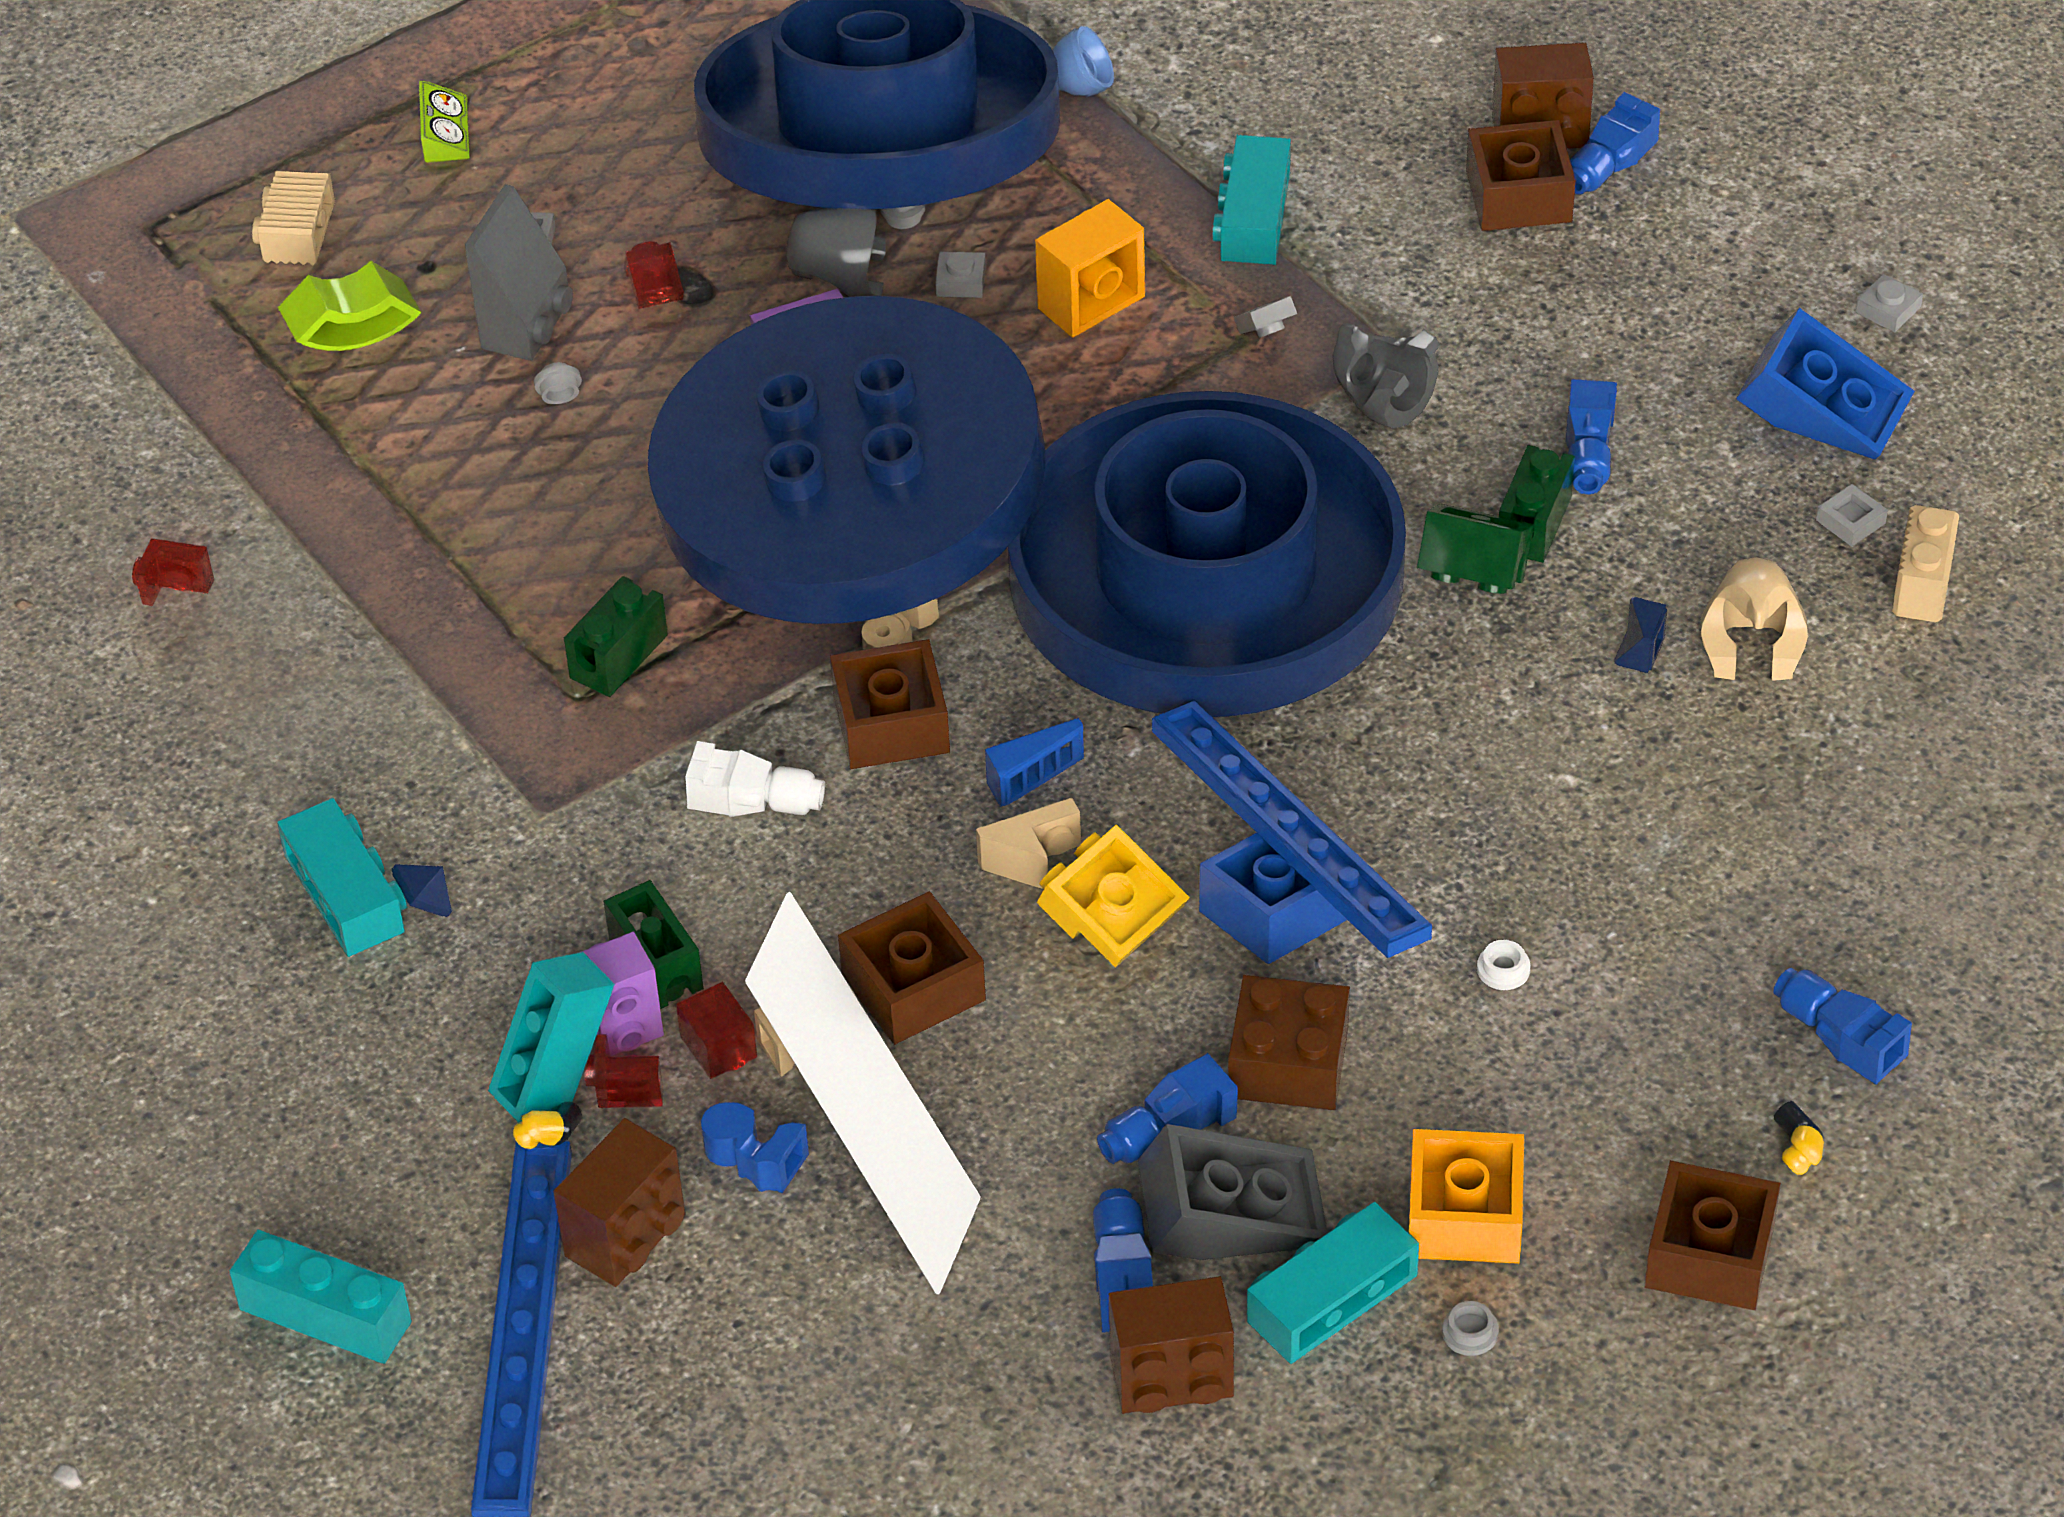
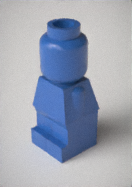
M1626 92L1615 101V106L1606 115L1600 117L1587 144L1570 158L1576 180L1575 194L1593 192L1613 172H1618L1638 164V161L1659 140L1660 108Z
M1571 379L1565 442L1569 449L1568 454L1575 456L1573 486L1582 494L1589 495L1600 491L1602 486L1608 481L1611 473V452L1608 444L1610 427H1613L1617 382Z
M1788 968L1778 978L1773 992L1774 995L1780 998L1781 1007L1810 1027L1817 1026L1816 1034L1837 1061H1841L1874 1084L1880 1082L1891 1072L1892 1068L1894 1069L1908 1056L1912 1022L1900 1014L1896 1013L1892 1016L1883 1010L1873 999L1843 989L1837 993V989L1832 984L1808 969L1798 972L1793 968Z
M1207 1053L1172 1073L1169 1072L1145 1098L1144 1107L1134 1106L1108 1120L1105 1125V1131L1097 1136L1100 1151L1111 1164L1120 1160L1125 1163H1132L1141 1157L1166 1124L1202 1130L1217 1121L1222 1127L1237 1118L1238 1086Z
M1113 1188L1103 1192L1100 1195L1099 1203L1094 1207L1093 1211L1094 1235L1099 1246L1094 1252L1102 1332H1110L1108 1293L1153 1286L1151 1255L1148 1246L1143 1241L1145 1233L1142 1210L1139 1203L1132 1198V1194L1122 1188Z

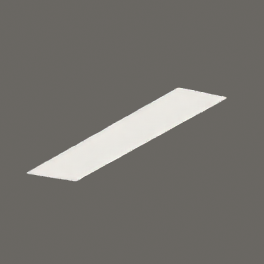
M788 892L745 982L934 1292L940 1294L981 1197L795 898Z

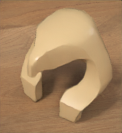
M1757 557L1741 559L1727 571L1701 616V637L1714 669V677L1735 680L1736 643L1727 635L1726 630L1731 627H1753L1754 629L1773 628L1782 634L1773 644L1771 679L1772 681L1793 679V672L1805 649L1808 638L1807 618L1785 572L1776 562Z

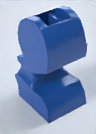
M735 1102L718 1103L711 1106L702 1116L701 1128L707 1158L719 1166L737 1165L738 1176L751 1180L760 1192L771 1190L783 1193L809 1155L806 1124L791 1122L779 1125L772 1138L762 1143L757 1139L754 1110L748 1106Z

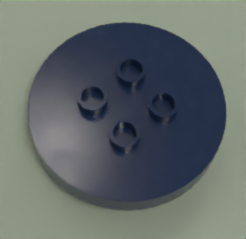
M799 0L788 6L778 16L752 25L721 43L704 59L694 80L698 142L706 161L715 171L736 185L759 195L779 201L820 208L864 210L901 208L941 202L984 190L1013 177L1036 162L1054 142L1060 125L1058 64L1054 52L1047 42L1027 26L1009 17L986 9L965 5L960 0Z
M854 296L805 304L774 314L733 334L697 361L680 379L658 414L648 449L650 486L668 545L687 573L706 590L740 609L768 618L810 624L849 623L893 615L937 599L969 581L1005 551L1028 521L1038 501L1046 464L1045 443L1033 385L1026 369L1011 348L986 326L964 314L926 301L888 296Z
M1192 391L1157 395L1111 408L1082 422L1053 442L1045 450L1044 480L1038 501L1022 530L1008 545L1009 586L1013 606L1020 624L1035 647L1059 671L1096 694L1126 706L1162 714L1196 701L1211 717H1230L1258 713L1305 699L1345 677L1372 653L1389 630L1402 597L1406 527L1399 494L1390 476L1374 455L1342 428L1306 409L1267 397L1237 392Z

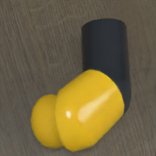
M569 1101L561 1103L555 1111L532 1110L523 1115L522 1121L514 1126L513 1136L516 1142L525 1149H533L539 1142L549 1146L560 1145L568 1140L582 1118L581 1109L577 1104Z
M1789 1101L1776 1111L1774 1121L1787 1133L1793 1144L1782 1153L1783 1162L1797 1175H1803L1812 1164L1817 1166L1821 1161L1824 1136L1818 1126L1795 1102Z

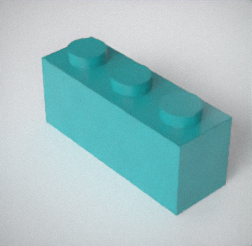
M1236 135L1234 153H1225L1223 179L1229 180V182L1220 183L1218 210L1223 211V214H1215L1213 223V241L1221 242V261L1276 265L1291 173V139Z
M331 798L277 822L284 856L347 957L405 932L401 911L407 909V904L403 892L395 880L387 882L383 876L385 875V869L382 860L373 846L366 849L362 841H364L361 828L352 813L344 815L335 799Z
M584 952L532 962L488 1089L492 1096L518 1123L522 1121L523 1115L532 1110L555 1111L561 1103L573 1102L615 985Z
M1374 1201L1360 1212H1352L1344 1216L1334 1230L1318 1241H1310L1302 1245L1289 1261L1276 1270H1269L1260 1274L1247 1289V1322L1283 1358L1292 1364L1418 1275L1419 1242Z
M259 1229L255 1232L229 1271L239 1310L382 1364L386 1363L412 1323L404 1283Z

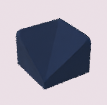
M1638 597L1630 599L1627 632L1614 659L1616 665L1644 673L1652 670L1665 639L1667 619L1665 604Z

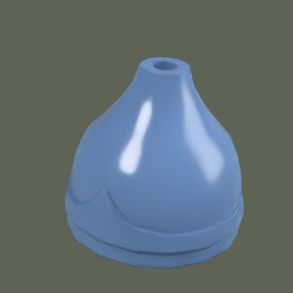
M1081 26L1071 30L1053 48L1058 64L1060 91L1071 95L1089 97L1105 91L1113 84L1114 71L1108 51L1101 39L1090 28Z

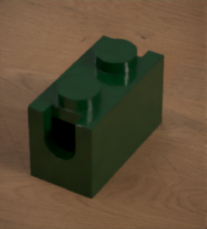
M1527 445L1499 509V517L1520 521L1522 516H1525L1526 523L1534 524V533L1532 534L1528 559L1544 563L1572 498L1575 456L1563 453L1561 459H1559V456L1554 451L1548 449L1539 450L1540 447Z
M1439 503L1427 510L1417 568L1431 571L1430 577L1438 581L1458 583L1460 578L1478 582V589L1505 594L1507 589L1512 590L1515 588V582L1522 583L1524 581L1534 524Z
M622 576L564 637L570 679L611 697L668 636L663 594L652 590L646 596L642 594V589L633 583V580Z
M651 880L603 901L609 941L634 932L654 966L660 1009L669 1006V1001L679 999L684 994L686 988L689 989L692 995L704 990L699 949ZM642 912L641 929L636 931L628 917Z

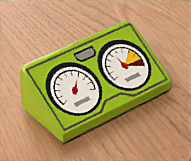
M419 81L421 141L425 163L470 159L467 95L430 82Z

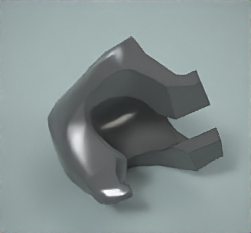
M819 208L797 215L793 221L786 245L789 269L792 270L795 276L812 279L813 276L821 278L842 290L849 297L882 296L884 283L867 280L866 277L870 259L882 261L886 253L885 238H879L875 235V209Z
M1344 323L1338 330V339L1333 351L1334 371L1339 384L1355 405L1372 421L1393 429L1409 425L1423 412L1433 395L1438 377V362L1434 354L1440 346L1437 338L1430 335L1425 329L1413 337H1386L1363 332L1358 329V326Z

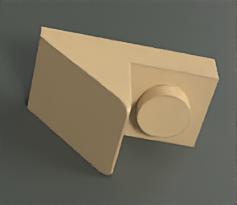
M1073 798L977 828V857L981 870L1043 889L1039 883L1048 873L1047 857L1062 854L1069 849L1081 845L1080 811Z

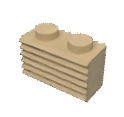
M275 171L273 183H271V186H265L263 190V214H261V217L254 218L252 228L253 241L255 244H260L262 258L265 262L269 263L272 260L276 264L280 261L287 264L290 261L294 265L298 262L305 265L308 262L312 266L317 263L335 203L330 174Z
M1918 505L1910 507L1892 609L1896 616L1930 622L1942 620L1959 521V514L1956 511Z

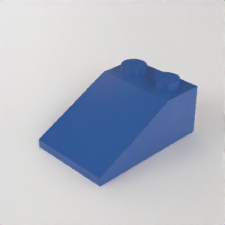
M1799 308L1771 336L1736 399L1774 427L1876 460L1881 455L1915 391Z

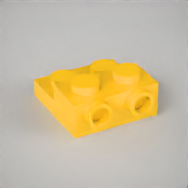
M1115 825L1102 837L1096 832L1091 834L1076 849L1074 855L1077 859L1068 867L1062 862L1053 867L1039 883L1044 890L1036 903L1072 939L1081 933L1116 968L1182 909L1190 897L1125 832Z

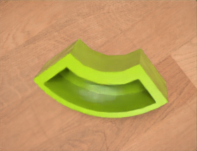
M372 261L357 272L342 278L320 279L308 275L278 306L280 313L298 343L326 351L352 350L382 341L405 328L422 313L404 281Z

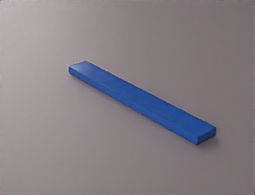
M1196 701L1152 718V732L1385 957H1392L1432 939V924Z
M565 1141L556 1146H549L539 1142L533 1149H525L517 1142L515 1144L471 1505L472 1517H531L562 1245L554 1190L570 1174L572 1156L570 1141Z

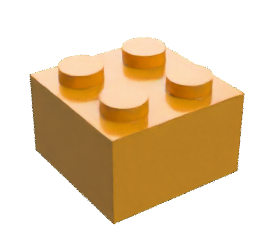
M1110 199L1082 212L1075 218L1035 239L1038 309L1072 338L1145 297L1144 227Z
M1413 1129L1409 1234L1419 1242L1418 1259L1520 1263L1523 1225L1524 1134Z

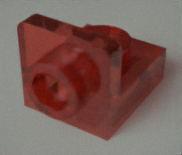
M648 241L634 246L630 251H625L624 269L626 276L630 277L638 309L683 300L684 291L671 242L658 244L654 241Z
M151 538L143 556H139L135 560L132 580L133 584L138 586L142 604L153 606L162 587L208 594L214 582V575L206 546Z
M607 1034L596 1035L595 1054L589 1055L585 1066L586 1087H595L598 1108L663 1106L664 1089L659 1056L629 1055L610 1057Z

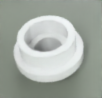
M1497 940L1490 943L1480 954L1477 961V973L1479 978L1489 987L1498 990H1511L1523 985L1530 975V960L1524 949L1516 942Z

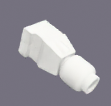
M700 741L696 743L685 776L687 809L729 815V817L765 811L767 802L773 811L806 815L810 809L821 810L825 794V781L815 779L814 774L809 770L779 766L772 772V763L743 750L732 752L715 749V744Z

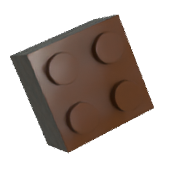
M1587 43L1496 48L1492 108L1493 126L1559 120L1567 149L1581 148L1587 144L1590 136L1594 82Z
M1559 120L1468 129L1466 172L1481 231L1573 222L1576 180Z
M929 639L830 655L833 697L850 770L950 753L948 711Z
M930 891L838 934L841 974L894 1045L986 1001L984 960Z
M1243 975L1228 1058V1076L1238 1086V1100L1336 1111L1349 1028L1350 986Z
M626 1118L554 1190L565 1257L615 1288L630 1272L635 1273L644 1265L649 1252L665 1235L670 1236L679 1228L685 1215L676 1148Z
M1670 1160L1649 1246L1645 1288L1756 1311L1775 1226L1781 1183Z
M1221 1276L1108 1293L1110 1359L1122 1414L1138 1411L1153 1413L1165 1407L1191 1403L1211 1404L1220 1399L1234 1397V1330Z

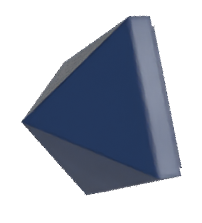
M395 864L391 869L392 875L401 888L409 906L442 917L450 915L452 910L443 866Z

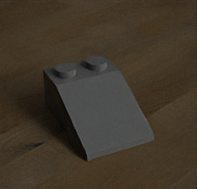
M505 184L465 243L481 349L532 361L542 344L546 345L550 341L553 327L560 316L569 311L573 299V290L568 286L565 264L514 186Z
M1166 1124L1138 1159L1151 1249L1154 1253L1197 1260L1298 1250L1305 1243L1310 1241L1316 1242L1328 1234L1312 1149Z

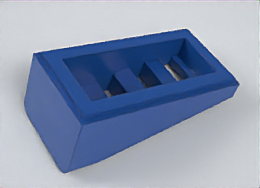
M1079 718L985 749L986 781L1000 807L1018 800L1084 759L1083 724ZM1069 743L1068 747L1062 748V746Z

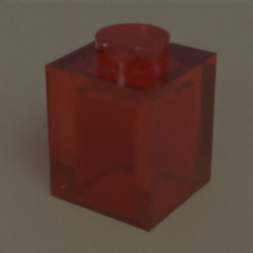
M724 982L676 1003L680 1037L710 1079L725 1072L737 1070L748 1061L757 1058L754 1024Z

